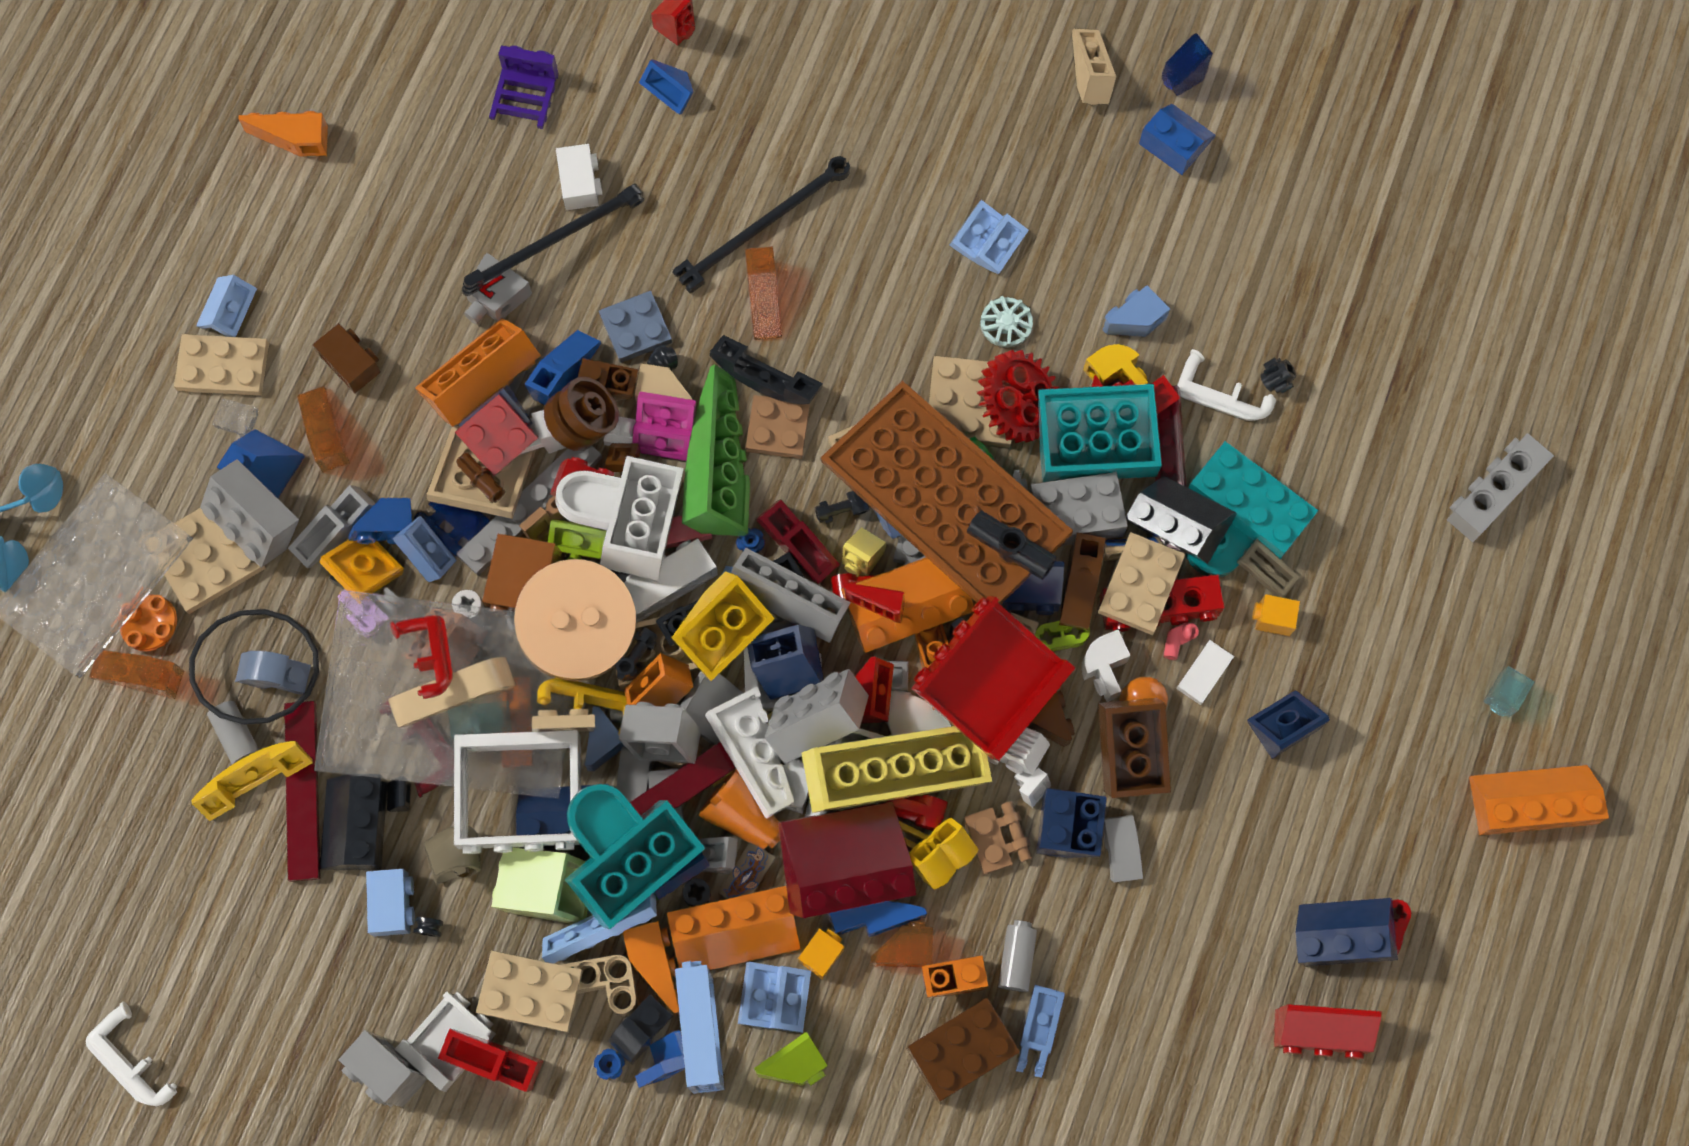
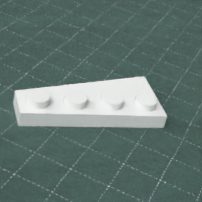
M757 686L709 710L705 716L767 819L794 803V799L784 767L780 765L777 753L764 738L769 720L766 710L762 708L761 694Z

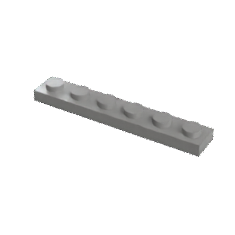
M593 446L585 451L567 449L522 491L513 519L496 516L456 553L458 558L479 576L491 565L498 533L520 537L524 532L519 525L539 507L546 510L548 500L553 497L550 495L561 462L567 458L578 457L587 461V466L593 468L602 459V455Z

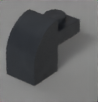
M649 995L618 1026L608 1040V1043L633 1065L653 1043L652 1039L670 1021L673 1015L652 995Z

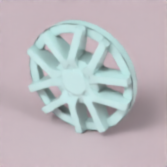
M1000 296L998 299L991 300L984 308L980 320L984 336L992 344L999 347L1010 348L1022 344L1029 337L1033 327V317L1030 308L1022 303L1023 301L1020 299ZM1007 303L1014 305L1009 309ZM1002 304L1004 311L1000 312L996 305ZM1020 307L1023 311L1016 315L1014 312ZM990 309H992L995 315L986 314ZM1026 315L1028 318V323L1021 320ZM985 321H995V324L985 326ZM1017 326L1027 329L1026 333L1017 329ZM998 330L996 339L988 331ZM1001 333L1008 334L1007 342L999 340ZM1011 334H1015L1020 339L1011 342Z

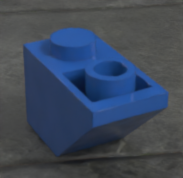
M380 498L352 527L348 535L349 541H357L359 544H371L375 541L387 540L389 544H396L393 538L412 522L410 498Z

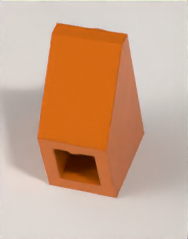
M982 955L922 966L927 998L960 995L986 990L988 987Z

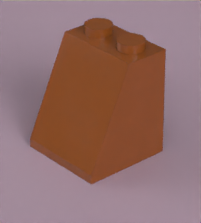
M498 533L482 602L490 608L489 612L504 616L507 615L508 611L515 613L519 595L533 575L548 565L565 560L566 556L555 543Z

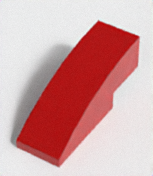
M451 1028L447 1033L438 1059L494 1082L500 1081L524 1092L532 1091L543 1060Z

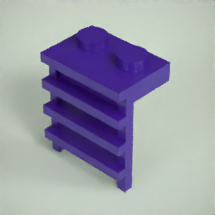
M501 45L498 56L502 71L489 119L495 120L497 113L537 120V128L543 129L544 123L547 121L548 108L551 106L552 93L555 91V82L559 76L555 55L541 50L534 52L524 50L519 46L508 47ZM506 84L546 92L543 97L504 89V86ZM505 99L542 106V109L537 111L500 104V100Z

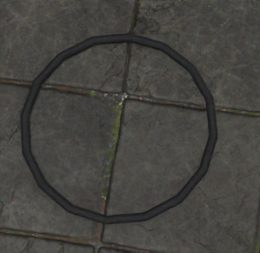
M267 609L240 610L216 620L198 637L189 657V682L199 702L219 718L242 725L270 723L293 713L310 696L319 675L318 649L308 631L291 617ZM268 615L285 620L304 635L313 652L314 673L306 692L290 708L270 717L242 719L222 713L204 699L195 681V658L203 640L219 625L240 616Z

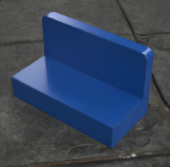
M680 1030L674 1031L650 1045L655 1065L635 1077L638 1087L641 1088L666 1080L685 1070Z

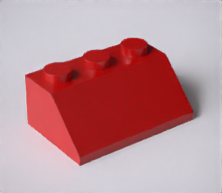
M1286 1004L1275 1009L1274 1047L1283 1048V1053L1302 1054V1049L1314 1050V1056L1333 1057V1052H1345V1058L1364 1059V1054L1374 1052L1382 1011Z

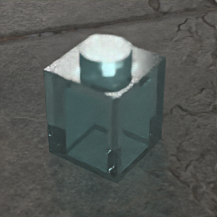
M1508 666L1498 675L1483 702L1490 705V709L1494 713L1510 717L1520 709L1535 681Z

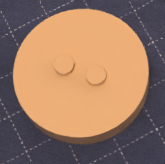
M571 559L559 561L538 571L523 587L516 603L514 615L516 637L526 658L544 674L567 681L591 680L609 672L626 655L632 643L636 626L634 602L622 580L608 568L587 560Z

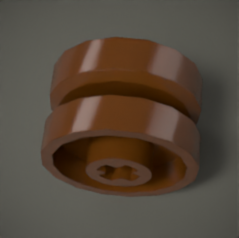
M578 377L548 399L544 406V420L551 435L563 447L572 451H585L597 443L600 438L615 429L619 421V410L611 393L600 382L589 377Z

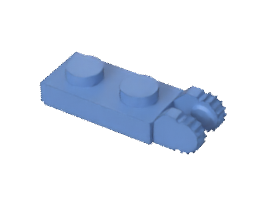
M1034 985L1019 1045L1021 1050L1016 1071L1023 1073L1027 1065L1029 1049L1036 1050L1040 1054L1035 1065L1034 1076L1042 1078L1047 1056L1051 1053L1065 995L1064 992Z

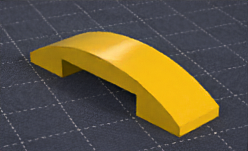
M296 741L268 746L242 758L214 777L191 800L192 805L211 821L234 808L235 798L281 772L286 777L291 776L312 764V758Z

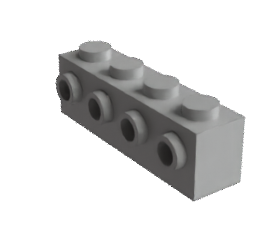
M748 548L744 549L731 572L745 583L768 611L794 625L814 628L815 635L829 643L838 630L851 603Z

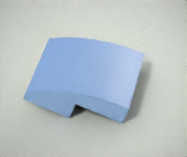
M981 200L949 246L978 265L999 274L1029 230L1010 215L1002 216Z
M746 962L738 1024L803 1033L811 971L786 966L778 967Z

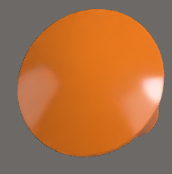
M150 594L141 596L131 603L125 604L120 610L121 636L126 644L135 650H156L165 645L176 630V610L172 603L161 595Z

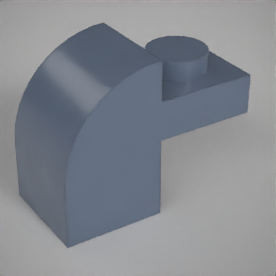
M248 651L241 654L235 682L260 689L274 687L300 695L305 693L311 665L289 659V656L279 653Z

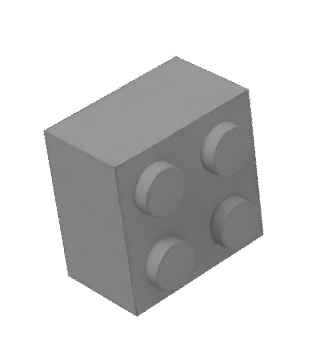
M638 702L637 705H625L619 740L638 760L695 764L701 729L680 705L670 703L666 704L665 707H660L647 702Z

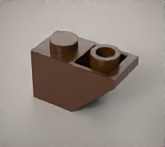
M583 358L578 377H589L600 382L617 401L633 397L639 370Z
M1061 690L1056 691L1027 728L1039 732L1044 737L1065 747L1071 743L1075 731L1071 719L1065 718L1062 708L1066 707Z

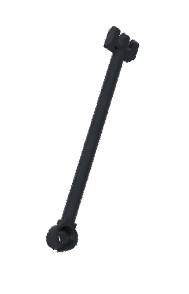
M842 156L833 157L829 161L825 172L695 266L687 259L675 267L672 273L675 277L682 275L679 278V282L682 285L689 283L685 289L689 293H693L705 284L701 274L829 182L845 180L850 174L849 162L846 163V158ZM838 168L844 169V172L840 174L834 171Z
M632 184L615 198L482 272L477 269L466 275L462 285V294L470 296L483 288V284L620 207L630 206L631 209L637 207L644 201L642 190L637 184Z

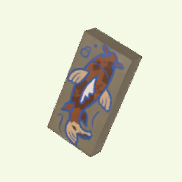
M749 843L718 892V895L729 899L755 893L776 857Z

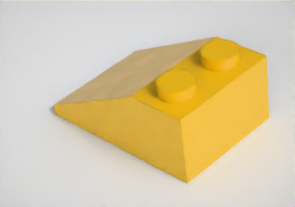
M725 571L702 594L671 638L701 672L712 681L775 618L737 575Z

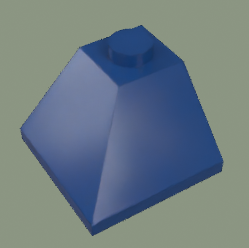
M254 429L231 444L218 464L217 469L221 470L238 459L276 498H279L305 456Z

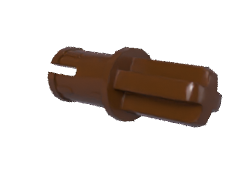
M463 453L457 458L456 463L471 480L470 484L473 487H477L491 503L498 502L504 496L505 490L491 477L490 471L487 468L483 469L469 453Z

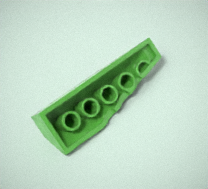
M715 364L710 367L690 437L685 468L682 524L701 534L745 536L748 534L750 480L749 475H744L743 462L747 461L745 450H742L740 447L739 437L743 435L742 424H739L736 418V411L739 410L736 382L734 377Z

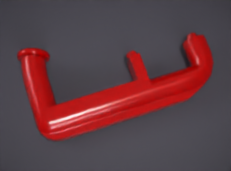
M430 615L396 623L391 622L390 628L396 639L407 633L428 630L432 656L417 658L414 668H419L420 672L434 670L436 683L421 685V690H418L417 693L418 696H423V699L434 698L443 694L453 679L444 619L438 615Z

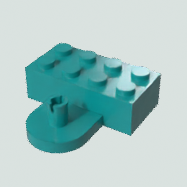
M1224 441L1193 479L1188 488L1235 511L1237 515L1208 564L1187 553L1186 557L1190 565L1200 574L1223 577L1232 573L1239 566L1237 560L1244 555L1245 550L1251 546L1250 544L1258 539L1281 559L1319 510Z
M604 784L590 785L581 789L572 798L567 811V822L570 831L591 858L564 880L603 928L611 929L701 853L705 847L668 800H659L640 816L618 789Z

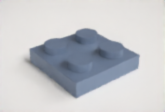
M651 291L599 310V315L620 363L653 351L656 347L672 343V338Z

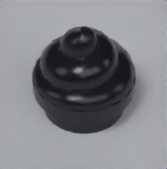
M662 345L654 349L647 364L668 367L672 371V369L677 368L678 359L672 347Z

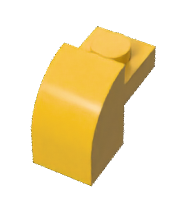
M1113 344L1101 348L1086 359L1083 368L1092 381L1094 375H1096L1103 386H1108L1116 379H1119L1123 384L1131 379L1135 385L1149 383L1145 372L1141 368L1135 367L1139 354L1125 345Z

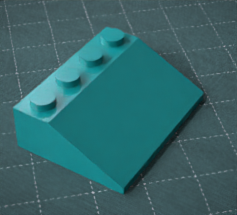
M1154 384L1043 389L1038 391L1042 483L1117 472L1118 479L1157 477L1162 464Z

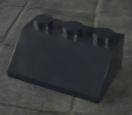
M1162 476L1138 494L1126 515V519L1139 529L1208 564L1237 513Z
M348 774L327 779L320 857L321 870H381L388 781L381 774Z

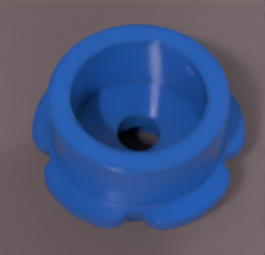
M748 528V534L739 536L736 540L738 549L743 552L745 548H748L758 553L765 545V540L762 538L763 533L757 528ZM753 539V543H748V540Z
M614 1049L603 1050L602 1054L597 1055L594 1060V1067L597 1069L596 1073L604 1080L618 1078L623 1072L622 1067L625 1065L623 1056L620 1053L617 1054ZM607 1062H612V1067L608 1068Z

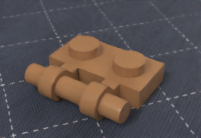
M1012 801L1001 805L1005 815L1003 817L996 818L993 807L964 817L969 836L979 849L976 856L983 875L1012 866L1013 863L1009 854L1018 852L1021 862L1032 859L1029 850L1031 846L1029 838L1024 836L1020 821H1022L1020 813L1015 811ZM1008 826L1013 842L1005 844L1001 828Z

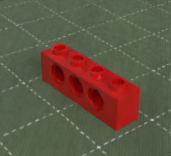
M1219 575L1175 580L1166 602L1169 609L1163 610L1157 627L1160 626L1159 623L1171 622V625L1188 623L1190 619L1198 618L1201 622L1216 620L1217 616H1220L1225 608ZM1107 588L1102 589L1099 596L1100 604L1103 601ZM1184 597H1193L1197 601V606H1188L1184 601ZM1102 615L1105 630L1113 629L1115 631L1119 629V632H1125L1131 629V626Z

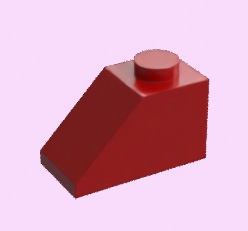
M871 657L855 676L869 695L861 724L888 722L894 664L878 657Z

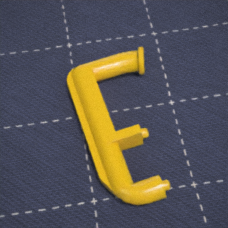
M553 678L544 681L537 691V702L541 705L550 703L551 692L574 697L573 709H582L584 703L623 711L624 715L625 705H627L625 692L578 681Z

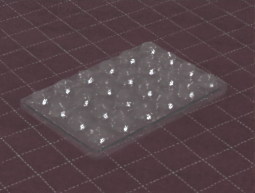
M104 473L0 599V618L72 674L81 678L194 538Z

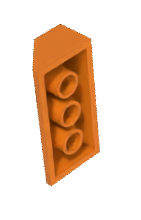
M501 318L416 386L415 389L445 422L454 427L499 389L503 388L506 384L509 386L513 382V378L520 372L530 369L535 364V360L541 355L521 328Z
M925 557L856 583L903 591L905 606L901 623L892 621L852 602L847 609L858 642L865 653L972 613L974 605L972 598ZM843 588V589H841V592H842L843 598L846 600V598H845V592H844V588Z
M1588 765L1469 777L1479 836L1597 825L1609 819L1604 789Z
M786 886L667 913L679 968H682L683 962L701 961V964L707 965L711 971L801 950L794 915L789 912Z

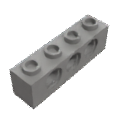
M1528 433L1521 440L1515 437L1504 449L1508 453L1504 459L1501 460L1497 457L1486 468L1489 475L1485 479L1479 476L1468 487V490L1472 493L1466 499L1460 496L1449 508L1453 513L1448 517L1447 521L1471 542H1474L1554 457L1551 452ZM1511 462L1517 463L1521 471L1514 469ZM1493 481L1500 483L1503 490L1495 488ZM1475 501L1481 502L1485 510L1477 508Z

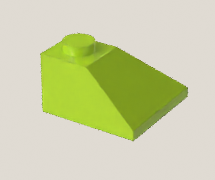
M805 1032L756 1066L754 1070L760 1078L803 1085L808 1082L812 1086L826 1076L823 1070L828 1068V1065L808 1033Z

